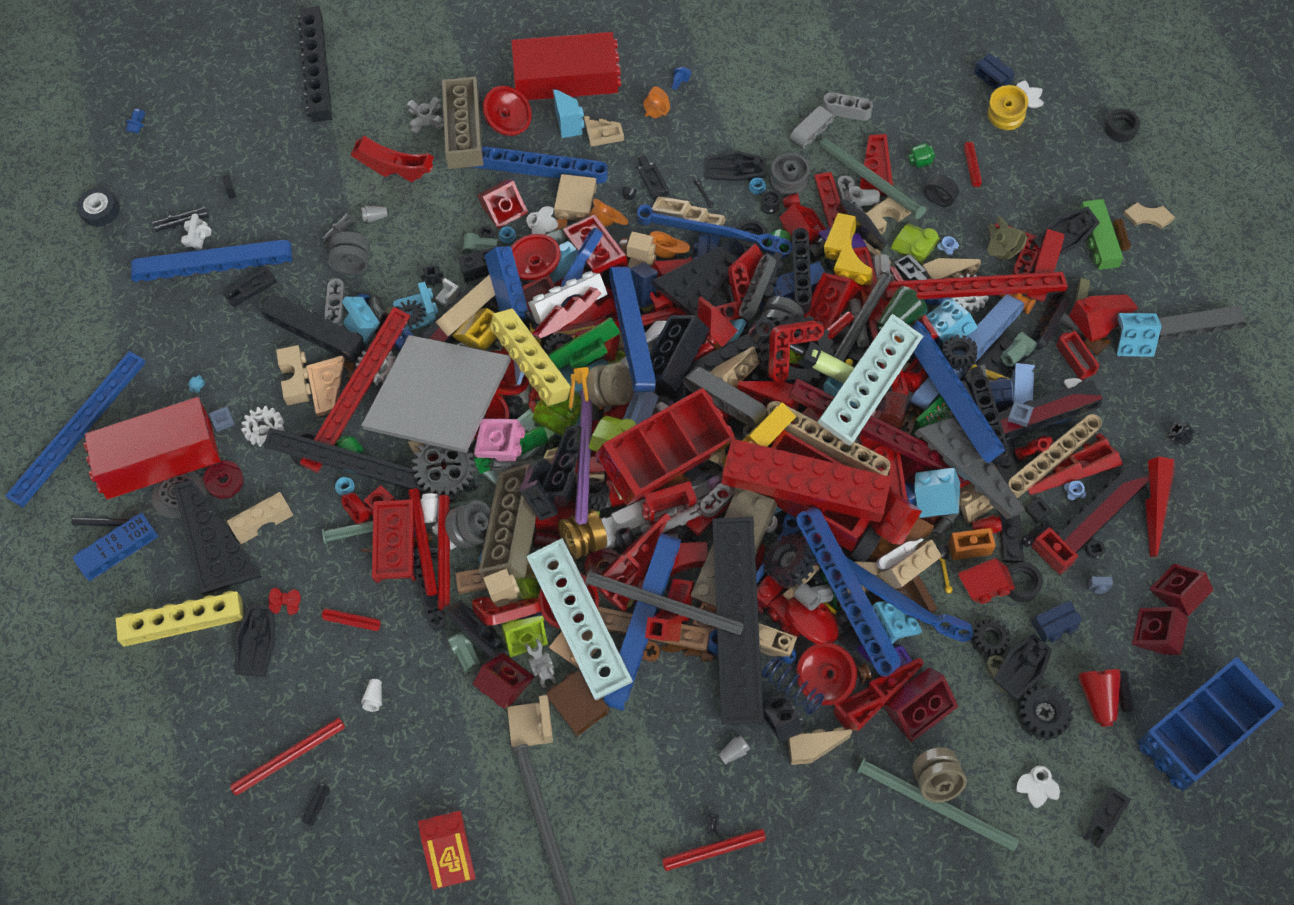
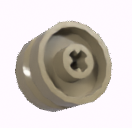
M617 362L608 365H598L589 371L586 382L588 395L593 404L597 407L605 408L629 403L634 390L629 368L625 364Z
M941 747L930 749L917 757L913 763V774L918 782L921 794L926 800L938 803L949 801L957 797L965 789L967 778L954 751Z

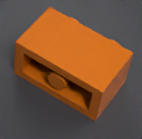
M991 528L952 533L948 541L952 560L990 556L996 547Z

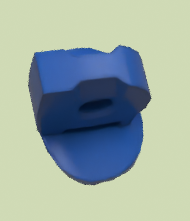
M682 66L676 68L673 72L674 82L671 88L676 90L682 81L688 82L691 71Z
M135 109L133 111L132 119L126 120V131L139 134L140 129L144 128V125L141 123L145 116L143 110Z

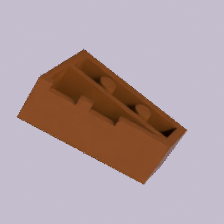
M918 517L904 542L917 541L920 538L924 540L931 534L934 525ZM881 537L868 562H876L878 558L893 550L899 544H892Z

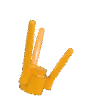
M589 367L573 369L574 374H570V409L573 407L576 380L577 384H582L585 401H589L586 382Z

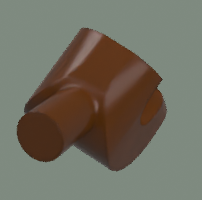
M1087 338L1085 344L1098 356L1111 344L1109 338L1090 342Z

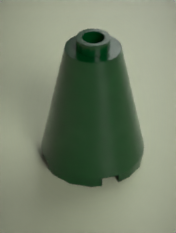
M900 287L896 290L876 324L877 332H880L892 314L907 325L922 318L927 313L925 301L923 299L919 300L916 297L918 293L911 288Z

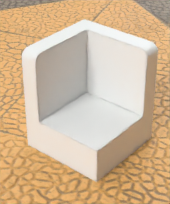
M444 278L442 280L444 288L435 297V301L447 307L454 302L460 290L459 286Z

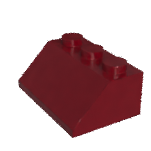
M929 667L898 690L884 707L888 716L912 743L955 710L958 705L945 676Z

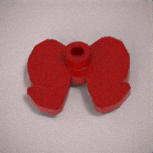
M278 588L271 589L268 596L270 604L268 608L272 613L279 614L281 605H286L289 615L296 614L301 600L299 591L294 589L289 593H282Z

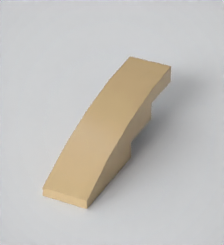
M658 197L652 207L653 213L721 226L726 221L724 215L708 213L707 208L691 206L689 201Z

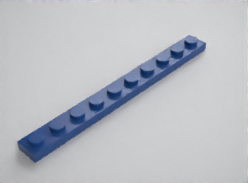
M129 351L5 497L23 508L145 365V360Z

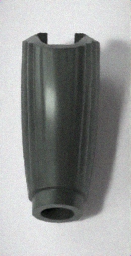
M372 295L368 298V306L380 322L374 332L377 335L389 313L385 310L379 296Z

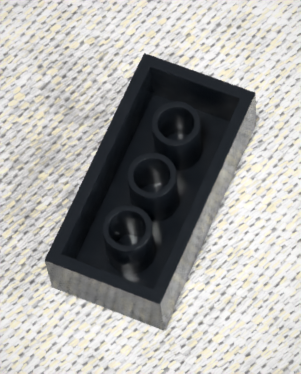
M670 315L650 352L656 383L655 391L677 392L684 376L688 372L709 331V328L696 315Z

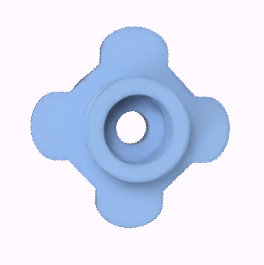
M949 236L944 237L942 242L937 245V248L946 252V255H952L953 251L959 247L956 240Z
M1072 481L1064 485L1069 500L1073 501L1075 498L1083 499L1086 497L1085 488L1081 481Z

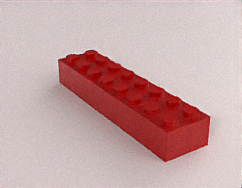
M732 439L721 484L880 523L884 515L892 477Z

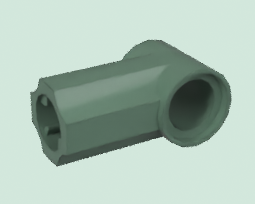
M467 233L464 236L462 253L467 255L492 247H499V240L480 238L475 233Z
M1021 332L1000 357L1005 365L1013 367L1024 355L1028 356L1034 350L1037 343Z
M462 632L447 638L453 653L457 655L465 673L481 666L477 654L472 647L473 644Z

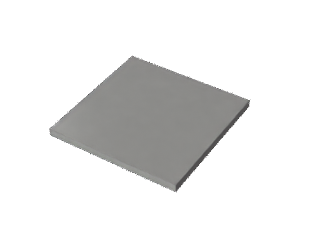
M409 335L361 426L365 430L467 453L511 358L503 354Z

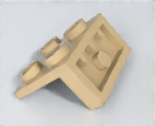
M972 483L960 488L959 506H961L963 518L968 524H971L972 521H975L994 508L989 503V498L982 492L978 493L974 489L976 486Z
M547 695L539 696V703L508 707L512 748L522 744L532 746L553 743Z

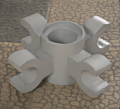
M434 97L430 104H421L419 106L412 100L407 104L410 107L408 112L418 116L409 123L412 126V132L417 134L423 125L428 126L432 124L438 130L444 127V124L441 123L443 118L434 115L442 107L438 104L441 101L440 99Z
M535 639L537 643L535 648L532 649L528 643L525 644L529 658L527 660L534 676L538 675L539 683L543 688H546L544 684L546 679H551L553 684L556 683V679L553 676L554 666L548 652L542 651L543 647L539 639Z

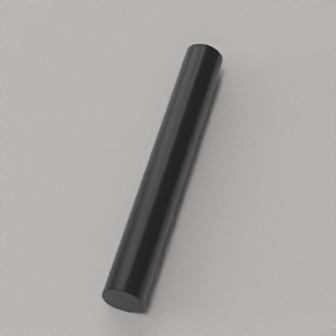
M72 518L71 523L72 525L121 526L128 522L129 519Z

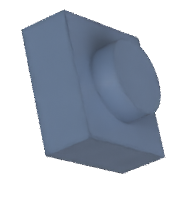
M1014 402L1008 421L1027 427L1034 407Z
M227 406L209 413L217 432L235 425Z
M1092 576L1087 583L1088 591H1094L1096 594L1106 593L1113 585L1112 577Z

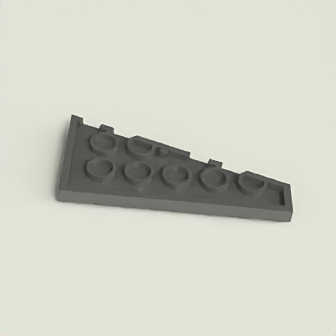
M956 417L920 428L914 433L918 438L922 437L929 443L927 446L932 451L935 449L943 456V461L951 468H955L959 476L965 481L968 479L975 485L974 489L978 493L982 492L987 496L989 503L1006 519L1017 516L1025 510L993 462L987 463L980 456Z

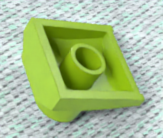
M908 223L898 234L890 249L903 256L910 254L922 265L940 238L937 232L931 228L922 229Z
M605 416L600 420L591 437L589 449L597 452L603 443L632 428L636 423L631 419L620 420Z
M543 616L522 620L518 618L501 624L504 641L510 657L528 652L525 647L526 643L529 644L530 648H535L537 646L535 639H539L542 647L548 645Z

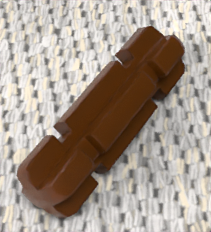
M1122 218L1115 219L1113 226L1116 229L1115 233L1118 243H1121L1119 244L1120 250L1128 251L1131 248V244L1128 240L1129 237L1124 226V220Z

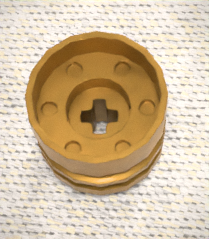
M588 509L586 524H577L574 516H570L567 519L564 518L558 522L560 538H563L574 560L580 558L581 555H587L589 550L595 552L607 546L608 541L605 527L594 509Z

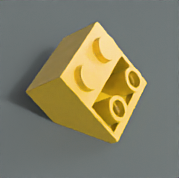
M488 308L477 310L454 332L453 338L469 348L486 351L497 338L490 328L494 312Z

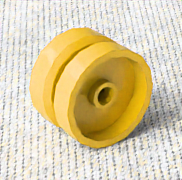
M1013 85L1001 86L996 89L990 98L987 113L989 121L997 128L1003 130H1013L1019 127L1024 122L1029 102L1026 93L1021 88Z

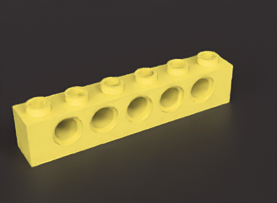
M513 308L494 313L490 323L491 331L495 333L501 345L506 348L510 357L519 366L520 371L525 374L530 384L539 393L540 398L544 400L547 406L566 401L571 386Z
M227 591L223 595H209L196 601L186 600L182 604H168L159 609H146L137 614H124L122 617L116 618L118 642L124 647L241 621L244 617L242 598L237 591ZM220 606H225L223 610L217 611ZM204 610L202 615L197 616L199 611ZM184 614L181 620H177L180 615ZM164 619L161 624L157 625L159 620ZM144 623L140 629H137L138 625Z

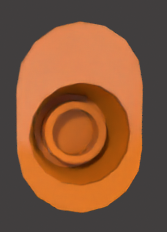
M654 86L643 101V106L646 110L645 117L651 116L657 119L667 115L670 110V103L667 94L661 88Z
M593 199L594 207L588 217L596 215L604 227H608L615 222L622 225L628 224V219L618 210L598 199Z
M654 231L649 235L653 236V244H656L654 254L661 258L671 259L676 253H686L690 250V246L686 242L664 232Z

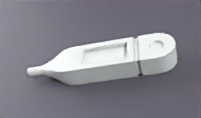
M923 539L904 542L902 545L897 546L877 559V567L882 570L890 568L914 552L917 545Z

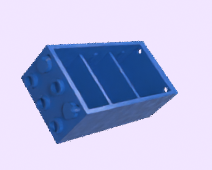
M1236 657L1151 728L1137 743L1139 744L1140 751L1146 756L1149 755L1155 761V767L1160 772H1165L1168 775L1170 783L1176 789L1180 788L1183 792L1284 706V704Z

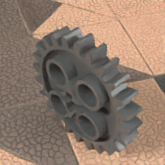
M425 444V447L419 445L418 449L421 453H414V456L418 458L412 460V464L417 465L412 467V471L418 472L414 475V479H420L418 486L425 485L423 488L424 492L431 489L430 494H434L436 491L438 492V497L442 493L449 496V492L456 496L457 489L463 492L462 485L469 486L467 479L473 480V476L469 474L475 472V468L470 467L475 465V461L470 460L474 455L473 453L467 454L430 444ZM455 452L458 457L456 459H449L447 454ZM430 454H435L438 456V460L432 462L427 457ZM441 463H445L447 466L445 470L442 469ZM451 471H458L460 476L452 478L449 473ZM432 473H438L440 475V479L436 481L432 480L430 478V475Z

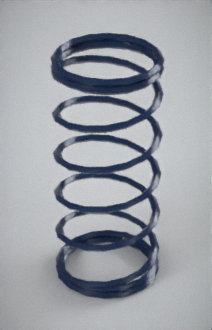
M773 657L764 667L762 677L767 678L770 676V684L778 683L779 691L787 689L786 697H795V705L804 703L803 711L807 715L812 714L823 702L825 697L823 692L818 693L809 702L806 709L805 705L808 699L813 696L817 688H814L803 702L796 703L799 693L807 686L808 681L803 683L796 694L788 696L790 686L797 681L800 673L792 679L789 686L780 689L781 680L791 671L792 666L786 669L779 680L771 682L773 673L783 663L781 657ZM777 660L776 664L771 670L772 672H768L767 674H765L769 667ZM820 698L818 702L815 704V706L811 708L812 705L816 702V700Z

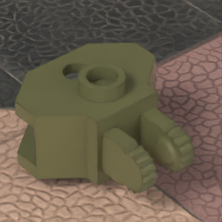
M998 217L996 219L1000 226L998 230L995 225H988L991 240L987 251L990 256H996L998 259H1010L1024 249L1027 236L1025 232L1019 229L1009 228L1002 217Z

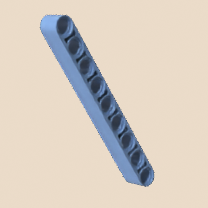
M1006 294L977 325L978 328L966 337V339L970 337L972 341L976 342L978 347L976 361L1018 317L1024 307L1022 301ZM955 350L952 352L958 356H963L967 354L963 350ZM954 367L953 370L961 379L969 368L967 367L965 371H963V368H960V371H957V367ZM930 377L914 393L911 403L923 410H927L942 396Z

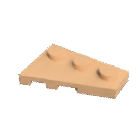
M343 356L307 365L315 411L318 417L329 414L339 398L344 366Z

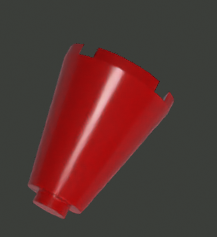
M1120 669L1078 674L1079 682L1095 723H1100V727L1113 726V722L1117 721L1121 678Z

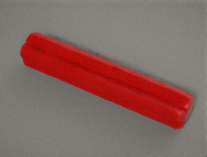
M966 142L964 150L973 187H980L982 179L974 143Z
M324 609L322 613V619L325 621L379 631L381 626L380 620L331 609Z

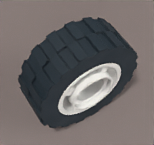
M103 187L87 190L78 199L76 205L77 212L83 221L90 226L96 227L111 224L120 212L118 200L111 191Z

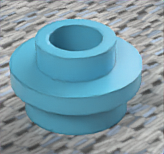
M198 375L191 378L188 383L190 392L199 393L200 389L205 385V380L202 379V376Z
M348 477L339 478L335 484V490L341 496L353 492L355 488L353 480ZM348 485V488L342 489V486Z

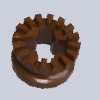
M862 663L861 667L856 666L857 676L859 675L858 678H860L859 681L862 684L865 683V680H872L870 669L866 663Z

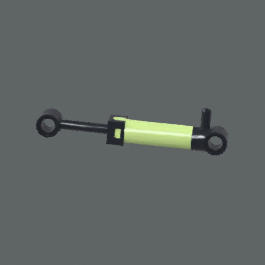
M761 318L750 327L749 336L755 342L768 340L774 325L769 319ZM759 327L763 329L764 333L760 332ZM809 342L804 347L790 344V350L800 354L797 364L807 369L814 368L843 384L854 369V367L823 352V347L813 342ZM868 375L869 380L875 382V378ZM892 386L889 387L880 402L891 396ZM859 388V392L866 395V391Z

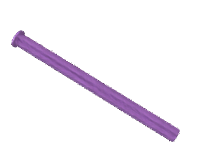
M583 389L580 391V396L582 397L580 426L582 431L578 456L575 521L579 525L586 524L588 516L591 451L589 445L591 441L593 408L590 398L588 402L585 401Z

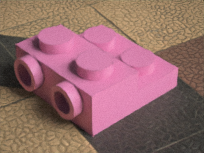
M482 419L474 455L477 458H496L497 461H516L517 456L521 455V445L519 443L520 438L525 436L524 427L517 419Z

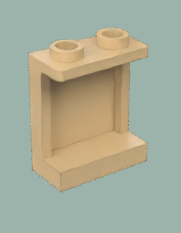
M561 174L554 207L555 218L575 220L576 222L588 218L591 212L594 193H596L597 189L596 178Z

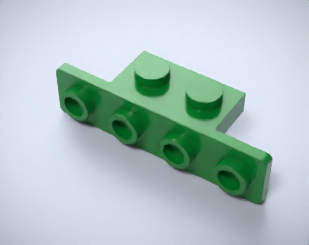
M609 318L548 354V357L558 370L569 363L573 369L586 367L588 363L603 357L608 352L605 342L620 334V330L612 318Z
M542 425L526 432L524 438H520L521 455L549 442L545 428ZM474 457L480 474L490 470L491 458Z

